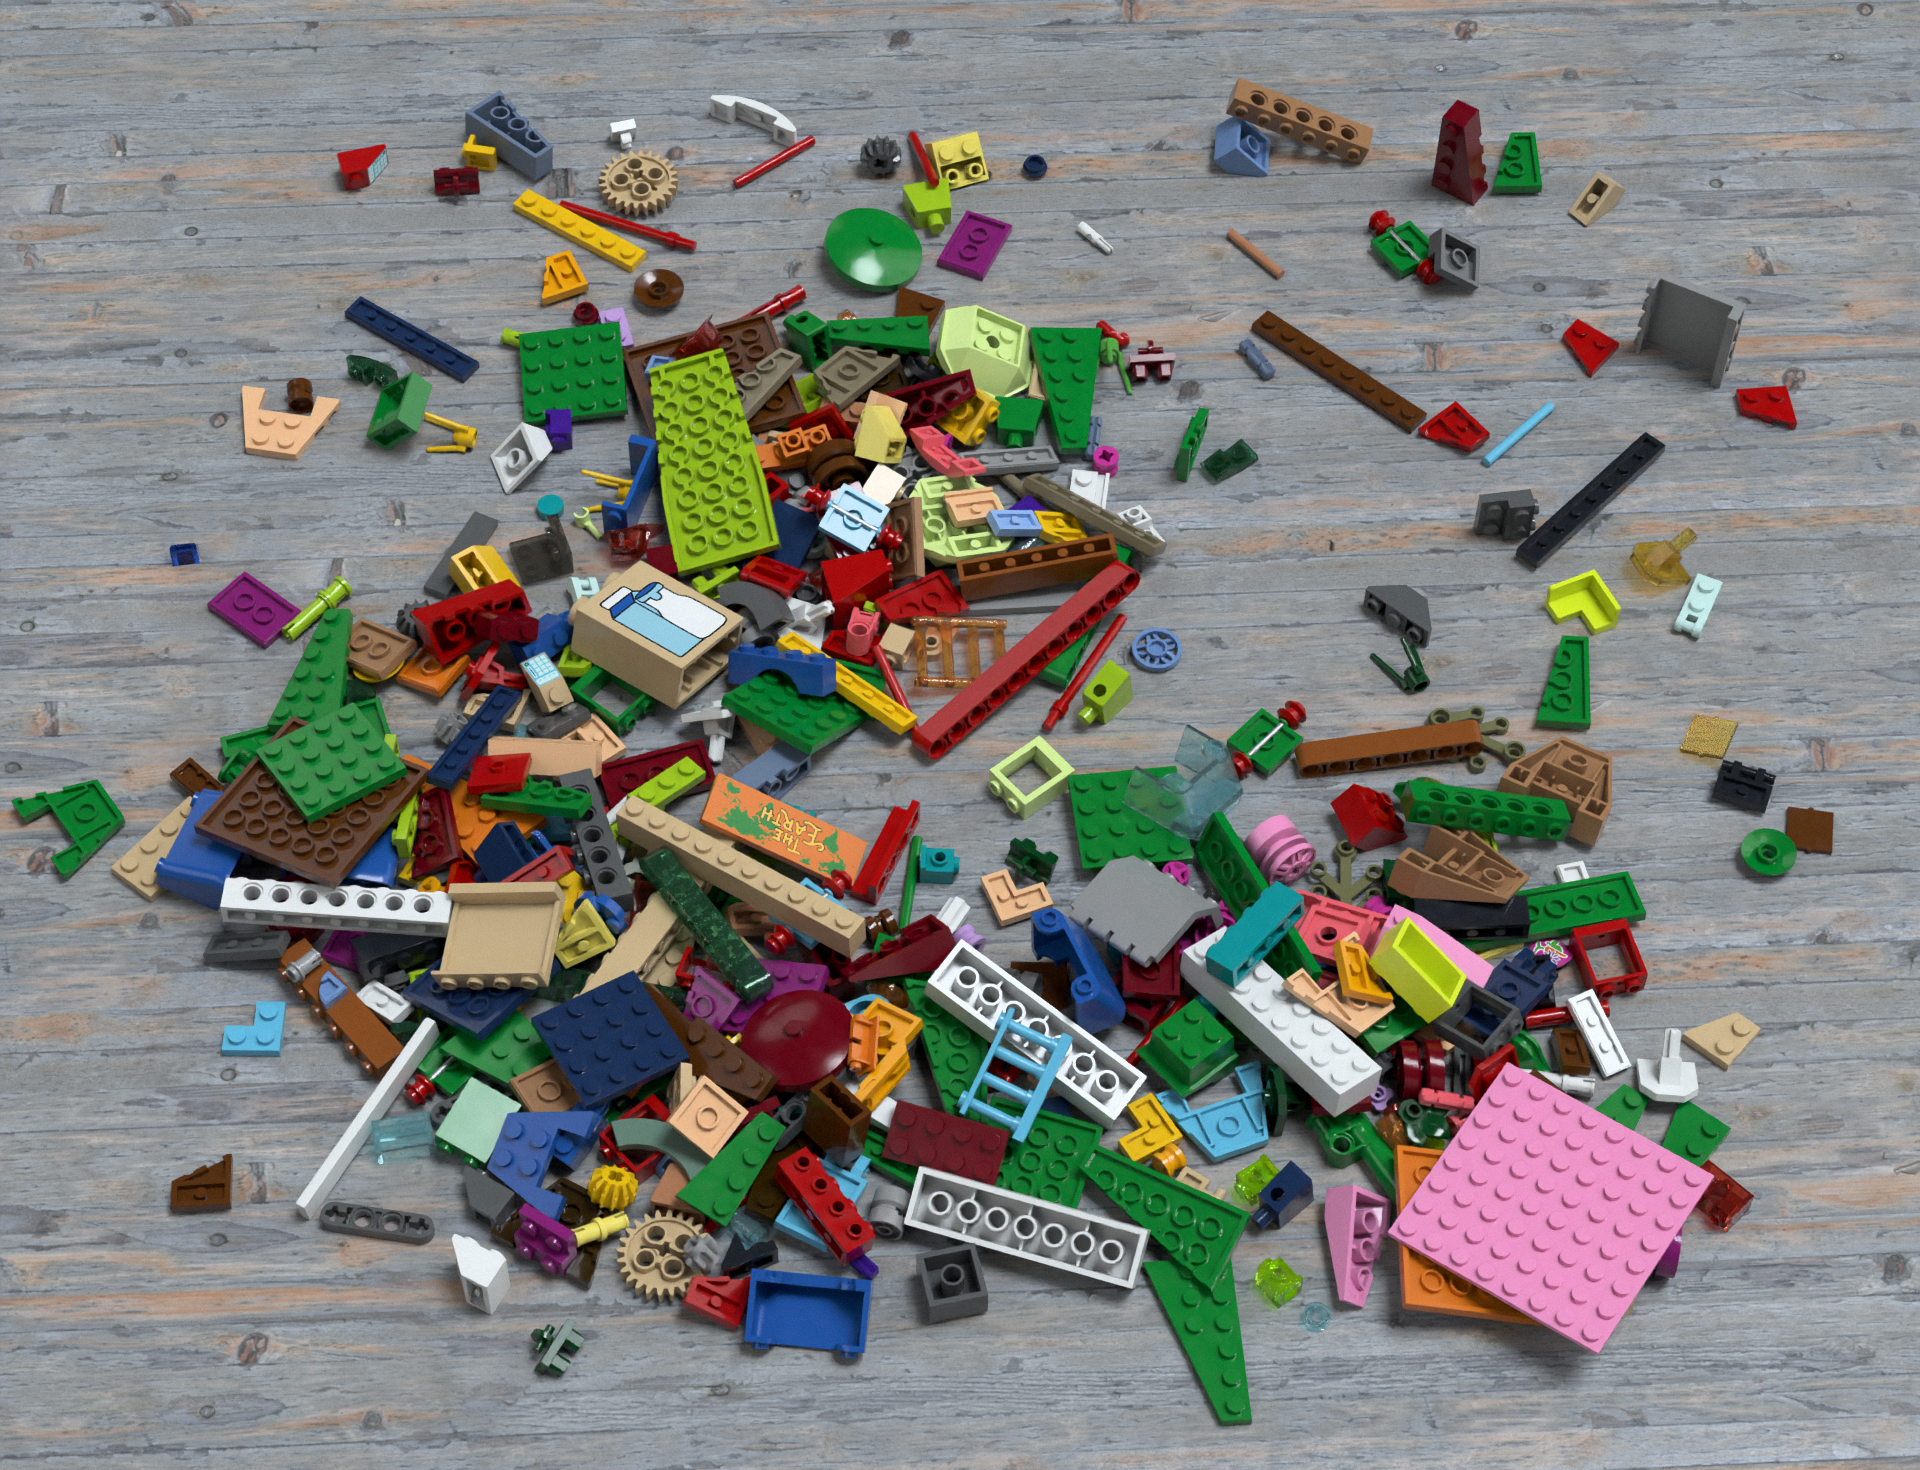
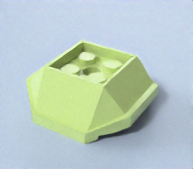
M977 305L947 309L941 316L936 356L947 375L970 369L975 387L983 390L994 399L995 396L1016 397L1027 391L1035 358L1025 325Z
M945 475L919 479L909 498L922 497L924 556L935 567L956 565V561L1006 553L1015 540L1016 536H995L989 523L955 528L946 509L947 505L943 503L942 498L946 492L985 487L975 482L976 479L972 476L953 478Z

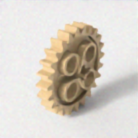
M630 150L629 156L620 153L619 160L612 157V164L605 163V169L600 171L599 190L603 201H608L609 207L615 206L616 212L625 209V215H628L630 211H634L635 216H638L639 211H643L645 215H648V210L650 209L657 213L658 206L665 209L666 202H673L672 196L677 195V189L679 188L678 173L675 171L674 164L669 165L668 158L662 160L661 154L653 157L652 151H649L647 155H643L642 150L638 152V155H635L632 150Z
M657 1210L654 1219H651L648 1214H644L645 1222L641 1223L635 1219V1230L626 1228V1237H620L619 1239L621 1247L617 1248V1257L619 1258L617 1259V1266L621 1269V1279H626L628 1288L635 1286L636 1295L646 1291L647 1300H650L654 1294L658 1295L659 1302H662L664 1295H668L671 1302H673L676 1293H679L684 1298L685 1290L690 1280L694 1276L710 1274L711 1269L703 1271L699 1267L694 1272L685 1264L686 1260L683 1258V1255L686 1253L678 1248L685 1245L694 1235H700L704 1239L709 1233H703L702 1224L694 1226V1217L684 1221L683 1212H680L676 1218L672 1217L671 1210H668L666 1217H662L659 1210ZM653 1237H662V1238H663V1239H661L660 1241H652V1240H650V1239H652ZM646 1261L652 1263L649 1266L640 1265L642 1262ZM672 1270H677L680 1272L677 1275L667 1274Z

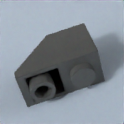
M466 1165L463 1171L472 1219L490 1230L497 1225H503L517 1207L514 1190L506 1183L501 1182L499 1184L490 1179V1176L483 1170H475Z

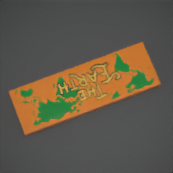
M718 773L715 777L699 823L821 880L825 877L832 879L831 871L833 869L843 870L852 878V886L868 843L721 773Z

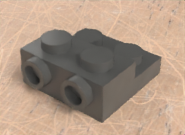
M1440 228L1430 235L1428 257L1435 260L1434 273L1472 292L1479 288L1480 246L1444 228Z
M1531 489L1479 495L1473 526L1475 535L1501 533L1503 541L1529 538L1530 531H1535L1536 529L1533 515L1539 514L1538 500L1533 498Z

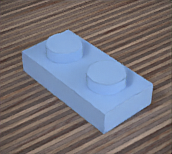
M989 510L985 517L995 536H1039L1043 530L1032 510Z

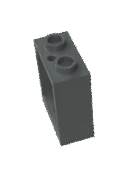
M1465 979L1453 1006L1431 1021L1435 1035L1483 1062L1507 1045L1513 1037L1517 1036L1522 1030L1524 1022L1518 1007ZM1474 1004L1503 1019L1502 1023L1483 1045L1454 1029Z

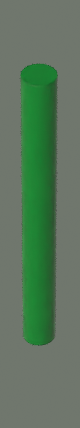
M913 836L911 840L898 933H900L901 929L910 925L923 838L920 836Z

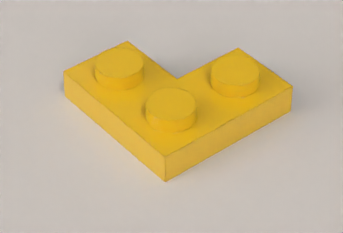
M1152 1092L1127 1105V1112L1139 1129L1118 1139V1147L1126 1158L1141 1164L1150 1159L1153 1154L1163 1152L1167 1144L1173 1143L1177 1145L1182 1142L1183 1135Z

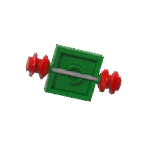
M1376 211L1371 215L1368 227L1370 230H1376L1377 238L1371 240L1370 248L1400 278L1416 270V276L1418 278L1423 277L1422 281L1425 285L1435 284L1441 279L1442 276L1434 273L1435 260L1428 257L1429 239L1410 220L1394 228L1396 220L1393 217H1389L1388 211Z
M1287 701L1285 708H1279L1277 711L1279 720L1263 708L1254 714L1227 740L1226 747L1233 752L1231 759L1226 758L1223 761L1225 774L1230 779L1242 781L1245 778V773L1253 771V766L1266 776H1269L1294 753L1295 748L1303 743V737L1293 731L1298 729L1299 723H1304L1307 719L1306 710L1302 704Z
M449 1025L439 1035L415 1071L420 1075H414L415 1083L413 1085L410 1083L404 1085L406 1089L405 1096L414 1105L418 1103L423 1106L426 1105L425 1097L427 1095L431 1097L436 1095L434 1086L450 1098L460 1094L471 1077L476 1079L482 1073L474 1068L469 1069L465 1067L461 1061L451 1056L446 1057L439 1053V1048L460 1032L457 1028Z

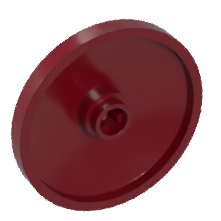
M816 990L787 992L767 1001L753 1013L742 1033L741 1050L779 1079L772 1089L783 1092L810 1090L831 1074L836 1077L846 1067L849 1044L857 1042L849 1039L850 1020L853 1018L847 1007L840 1000L825 992Z

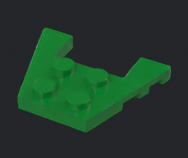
M98 779L62 787L63 791L51 794L41 792L36 793L34 798L22 800V797L11 800L14 809L24 823L51 810L74 842V845L50 857L52 864L64 880L68 879L126 823L124 816Z

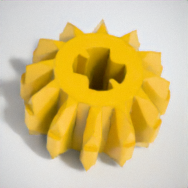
M602 1164L601 1168H595L591 1174L587 1186V1194L591 1197V1202L600 1204V1208L607 1207L610 1211L616 1208L623 1211L625 1207H631L635 1201L638 1191V1180L635 1179L634 1173L626 1172V1167L618 1168L615 1164L609 1167Z

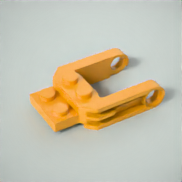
M878 997L862 1013L866 1020L880 1016V1035L877 1047L878 1062L876 1070L868 1074L858 1086V1091L854 1094L872 1112L911 1069L907 1045L924 1027L921 1018Z

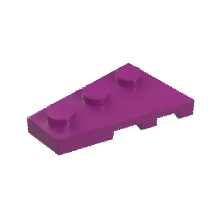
M696 966L693 975L695 976L691 991H688L687 1004L683 1014L693 1021L699 1016L721 1033L743 1002V999L704 968Z

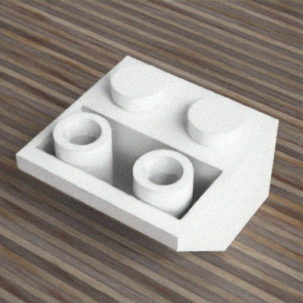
M454 1234L452 1243L466 1302L492 1315L511 1287L506 1259L500 1252L494 1249L489 1251L481 1247L477 1241L470 1237L463 1238Z

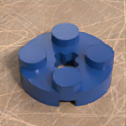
M593 891L583 892L575 901L571 916L581 903L588 898L614 938H619L628 926V921L624 923L623 920L625 916L623 909L614 900L602 893L599 897L591 895Z

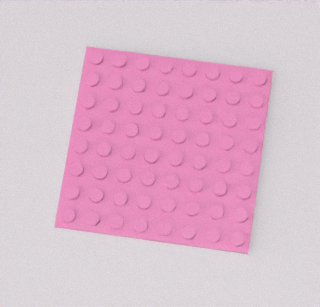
M1507 1062L1389 1229L1387 1235L1598 1356L1714 1179V1175Z

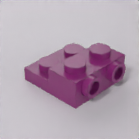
M525 1203L519 1210L521 1226L514 1234L517 1252L525 1259L539 1262L548 1273L560 1275L564 1278L566 1270L577 1256L574 1232Z

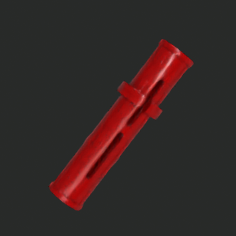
M798 284L783 294L778 293L774 296V299L741 318L768 311L771 319L781 312L786 313L790 307L807 298L806 292Z
M1607 999L1599 1001L1606 1017L1609 1018L1610 1008ZM1562 1006L1530 1011L1523 1018V1026L1525 1030H1528L1530 1028L1575 1021L1568 1007Z

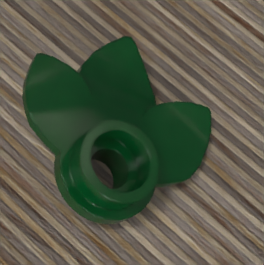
M1415 1099L1404 1100L1399 1105L1397 1110L1399 1121L1405 1126L1406 1138L1415 1146L1422 1148L1427 1137L1434 1139H1448L1450 1137L1449 1124L1444 1118L1449 1110L1433 1107V1104L1431 1106L1421 1105ZM1409 1109L1413 1110L1417 1115L1411 1114Z

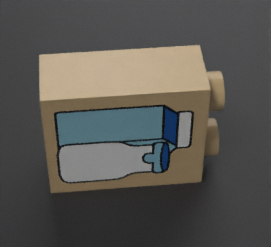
M641 560L623 574L618 572L610 574L601 590L590 599L586 596L580 597L572 606L568 616V623L574 627L571 651L673 709L678 708L728 666V651L739 647L744 617Z

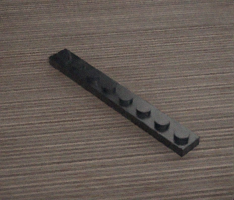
M1647 432L1643 433L1517 548L1516 555L1534 568H1538L1663 454L1666 445Z

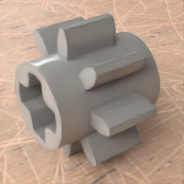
M454 711L449 716L443 713L435 725V728L439 730L437 737L450 745L468 723V720L463 715Z
M709 1234L704 1239L700 1235L692 1236L683 1248V1251L686 1253L683 1255V1258L686 1260L685 1263L694 1272L699 1267L703 1271L710 1270L717 1264L720 1257L717 1253L720 1250L717 1246L718 1243Z

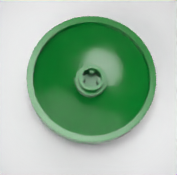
M856 208L843 212L830 223L824 238V254L830 267L844 281L863 290L872 292L898 290L899 286L904 287L914 279L921 265L922 247L915 232L903 220L883 210Z

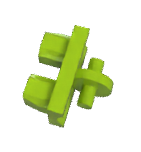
M726 565L714 567L711 571L713 579L707 581L704 576H698L692 580V589L711 600L720 598L717 588L727 583L739 582V570L736 566L730 569Z

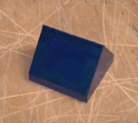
M197 542L171 545L169 547L173 566L199 563V546Z

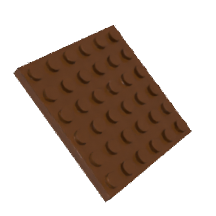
M768 311L623 350V359L651 439L656 440L655 432L657 430L653 415L654 403L651 396V380L645 379L644 374L651 356L676 358L677 361L722 348L736 383L738 382L737 377L744 372L754 371L757 363L779 348H782ZM792 375L747 422L751 434L790 424L807 414ZM656 441V444H657V457H658L659 448H658V443H657V441Z
M291 716L267 744L310 723ZM255 756L194 825L195 832L335 890L427 781L429 769L399 758L406 766L408 775L308 824L261 764L257 756Z

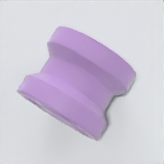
M971 924L962 926L953 935L956 945L962 939L978 952H981L986 944V939L982 935H977L975 928Z

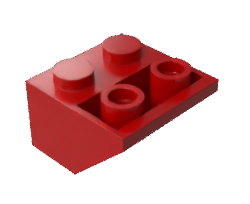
M1353 784L1330 803L1354 847L1372 851L1403 841L1408 837L1403 828L1404 822L1395 813L1391 798L1384 792L1380 793L1369 787Z

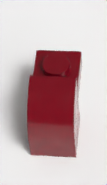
M672 544L647 548L645 550L647 564L679 581L677 562H675Z

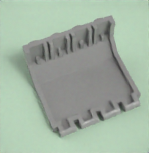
M1134 855L1109 861L1070 905L1072 911L1068 917L1078 926L1087 929L1088 932L1102 941L1108 942L1110 946L1123 954H1130L1131 959L1144 967H1148L1153 961L1158 964L1197 918L1208 917L1212 926L1216 929L1224 922L1220 912L1221 908L1216 901L1209 897L1207 899L1203 898L1192 886H1183L1178 883L1172 874L1168 872L1162 873L1150 861L1146 859L1142 861Z

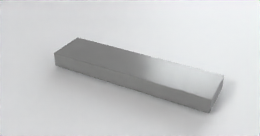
M1051 445L956 453L961 459L973 457L986 467V473L971 476L1055 470L1059 468L1060 464Z

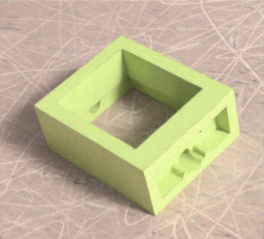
M1038 736L989 770V788L996 796H1000L1007 803V806L1013 813H1018L1025 820L1068 790V775H1075V769L1043 738ZM1031 760H1034L1052 779L1028 796H1025L1007 777Z

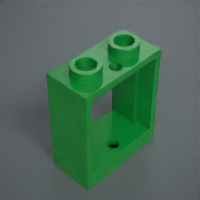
M412 371L381 389L366 437L384 450H388L416 434L432 385Z
M596 664L570 687L574 703L577 702L588 708L590 714L595 712L617 737H621L626 731L632 730L636 722L644 714H649L656 704L654 697ZM610 681H613L637 698L618 717L591 699Z

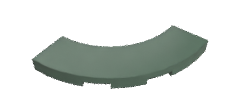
M646 1118L611 1121V1127L619 1151L628 1149L658 1150L670 1156L682 1168L689 1181L712 1160L666 1122Z

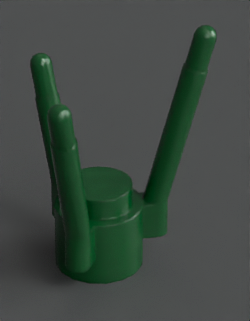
M1404 637L1400 641L1411 663V666L1404 671V679L1375 653L1370 654L1371 658L1391 675L1404 691L1410 689L1412 693H1418L1429 686L1430 679L1425 673L1415 645L1411 644L1409 647Z

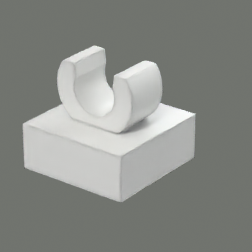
M634 119L610 124L609 134L611 141H620L622 150L632 148V138L636 136Z

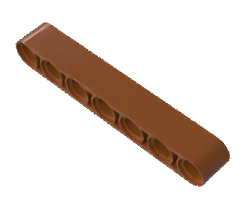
M1463 720L1305 742L1298 745L1294 752L1300 776L1303 778H1316L1473 756L1481 753L1485 746L1479 722L1476 720Z

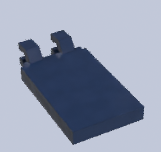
M776 499L772 509L781 549L761 555L801 569L820 532L818 530L820 523L815 515ZM758 555L746 558L741 568L743 569L744 566H746Z
M1526 947L1514 957L1512 962L1504 959L1492 971L1484 987L1487 991L1518 1007L1522 1019L1550 992L1551 985L1558 978V973L1554 972L1557 969V965L1549 960L1544 962L1535 971L1534 975L1529 973L1536 966V961L1532 959L1535 956L1534 952ZM1474 1004L1458 1024L1487 1040L1502 1023L1503 1019Z

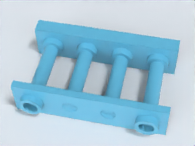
M1010 1007L1007 1014L1001 1012L995 1024V1028L999 1029L970 1091L964 1090L956 1106L961 1108L959 1116L965 1118L968 1109H971L1010 1128V1132L1014 1133L1012 1141L1023 1146L1071 1046L1073 1037L1064 1032L1060 1039L1047 1037L1012 1020L1015 1009ZM1008 1030L1048 1049L1047 1053L1052 1055L1048 1064L1042 1063L1039 1065L999 1046L1006 1031ZM994 1056L1034 1075L1035 1079L1039 1081L1035 1091L1030 1089L1029 1091L1023 1090L988 1073L987 1070ZM981 1083L1023 1102L1022 1105L1027 1108L1022 1118L1019 1116L1014 1118L975 1099L974 1097Z

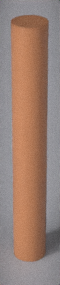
M1234 229L1228 231L1227 237L1275 277L1278 279L1283 277L1285 273L1283 269Z

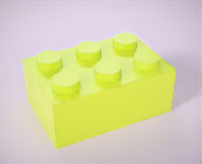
M1408 916L1383 934L1369 961L1375 973L1382 976L1395 993L1401 996L1413 1008L1414 1012L1421 1016L1428 1024L1453 1006L1467 977Z

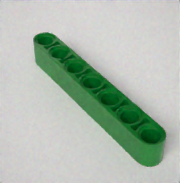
M1116 544L1118 560L1130 566L1134 550ZM1093 578L1087 579L1085 585ZM1102 618L1042 669L1040 679L1066 688Z

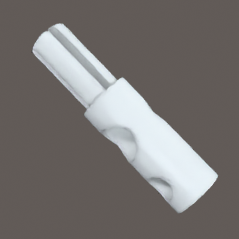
M1081 222L1078 225L1077 230L1094 245L1099 246L1107 254L1112 253L1113 247L1100 234L1095 232L1085 222Z

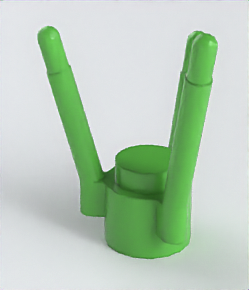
M1104 338L1100 341L1096 375L1100 361L1105 364H1113L1118 361L1127 393L1131 395V384L1124 365L1123 353L1119 351V343L1114 338Z

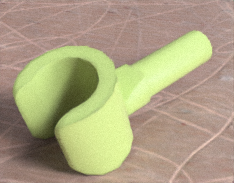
M582 507L583 516H578L574 512L577 527L587 528L598 540L603 538V535L591 522L588 508Z

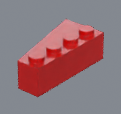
M507 579L410 611L427 652L443 666L488 639L474 633L477 613L485 610L498 613L517 611L528 615L533 611L524 590L511 579Z

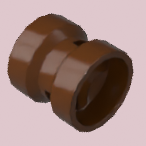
M306 378L290 380L286 386L289 396V409L299 414L311 411L314 407L312 383Z
M888 908L879 911L877 916L865 917L866 938L870 944L876 943L879 933L891 937L898 934L896 920Z

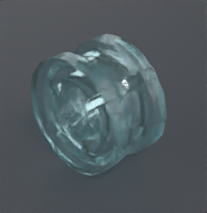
M1321 1302L1308 1304L1303 1315L1304 1326L1312 1332L1324 1331L1329 1325L1330 1309ZM1315 1312L1321 1314L1319 1321L1313 1320Z

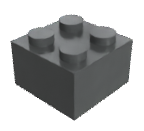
M975 1243L916 1254V1272L929 1323L988 1312V1292Z

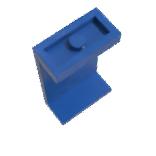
M633 434L629 438L628 447L631 475H634L635 478L623 505L603 501L601 504L604 537L630 543L659 473L656 440Z

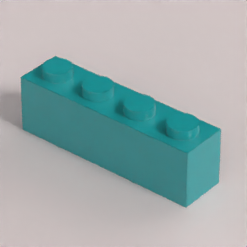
M1278 881L1270 888L1264 889L1256 903L1252 907H1247L1236 924L1229 926L1223 937L1216 944H1212L1208 948L1205 955L1207 973L1235 989L1305 914L1304 896Z

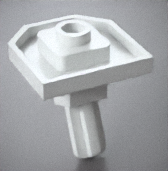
M792 597L785 599L795 622L773 634L778 640L793 631L821 650L826 617L835 611L832 602L826 600L815 605Z
M722 700L711 701L710 707L702 708L701 711L681 715L682 723L703 721L704 733L711 737L708 752L711 763L722 762L725 740L732 739L734 719L738 715L722 706Z
M1666 1028L1664 1030L1662 1054H1659L1658 1060L1637 1058L1636 1069L1639 1091L1655 1101L1685 1103L1698 1095L1699 1088L1695 1063L1682 1062V1058L1679 1056L1681 1030Z

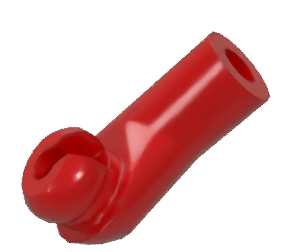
M1104 320L1096 324V328H1102L1101 335L1104 338H1114L1118 341L1119 349L1129 345L1130 339L1126 333L1119 334Z

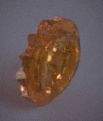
M875 981L869 982L866 987L867 995H881L890 1004L900 1009H905L909 1005L906 993L893 984Z

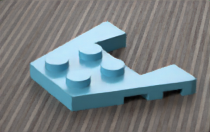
M1259 1060L1236 1067L1234 1070V1075L1244 1094L1193 1111L1190 1110L1186 1099H1181L1172 1089L1155 1094V1098L1168 1116L1214 1163L1268 1145L1266 1112L1261 1096L1263 1085L1261 1082Z

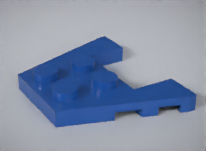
M592 1111L507 1113L487 1169L538 1211L559 1222L567 1198L541 1189L556 1144L562 1131L590 1139L599 1114Z

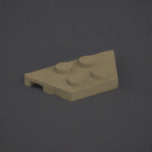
M845 346L814 370L813 379L830 403L833 402L840 412L900 364V356L892 354L891 358L877 356V351L861 350L857 347Z

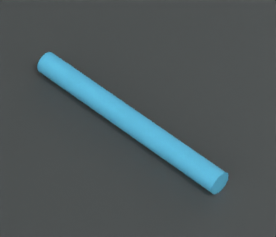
M1547 402L1484 456L1482 458L1483 464L1490 466L1555 409L1553 403Z

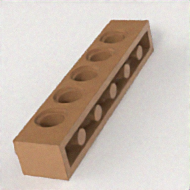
M1238 78L1233 87L1226 110L1228 115L1357 164L1362 163L1370 149L1373 128L1242 78Z

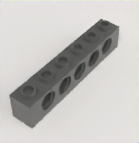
M591 768L559 775L560 787L565 786L591 794L593 804L580 819L563 817L565 824H571L569 836L572 845L577 844L578 849L575 850L578 865H584L585 870H582L585 886H591L593 891L591 895L599 897L602 893L610 897L624 912L634 910L633 893Z

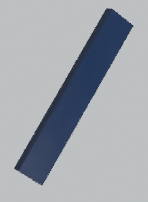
M361 296L344 311L345 317L462 383H465L480 368L477 360Z
M497 685L430 769L426 783L451 791L486 747L488 740L496 734L521 702L522 692Z

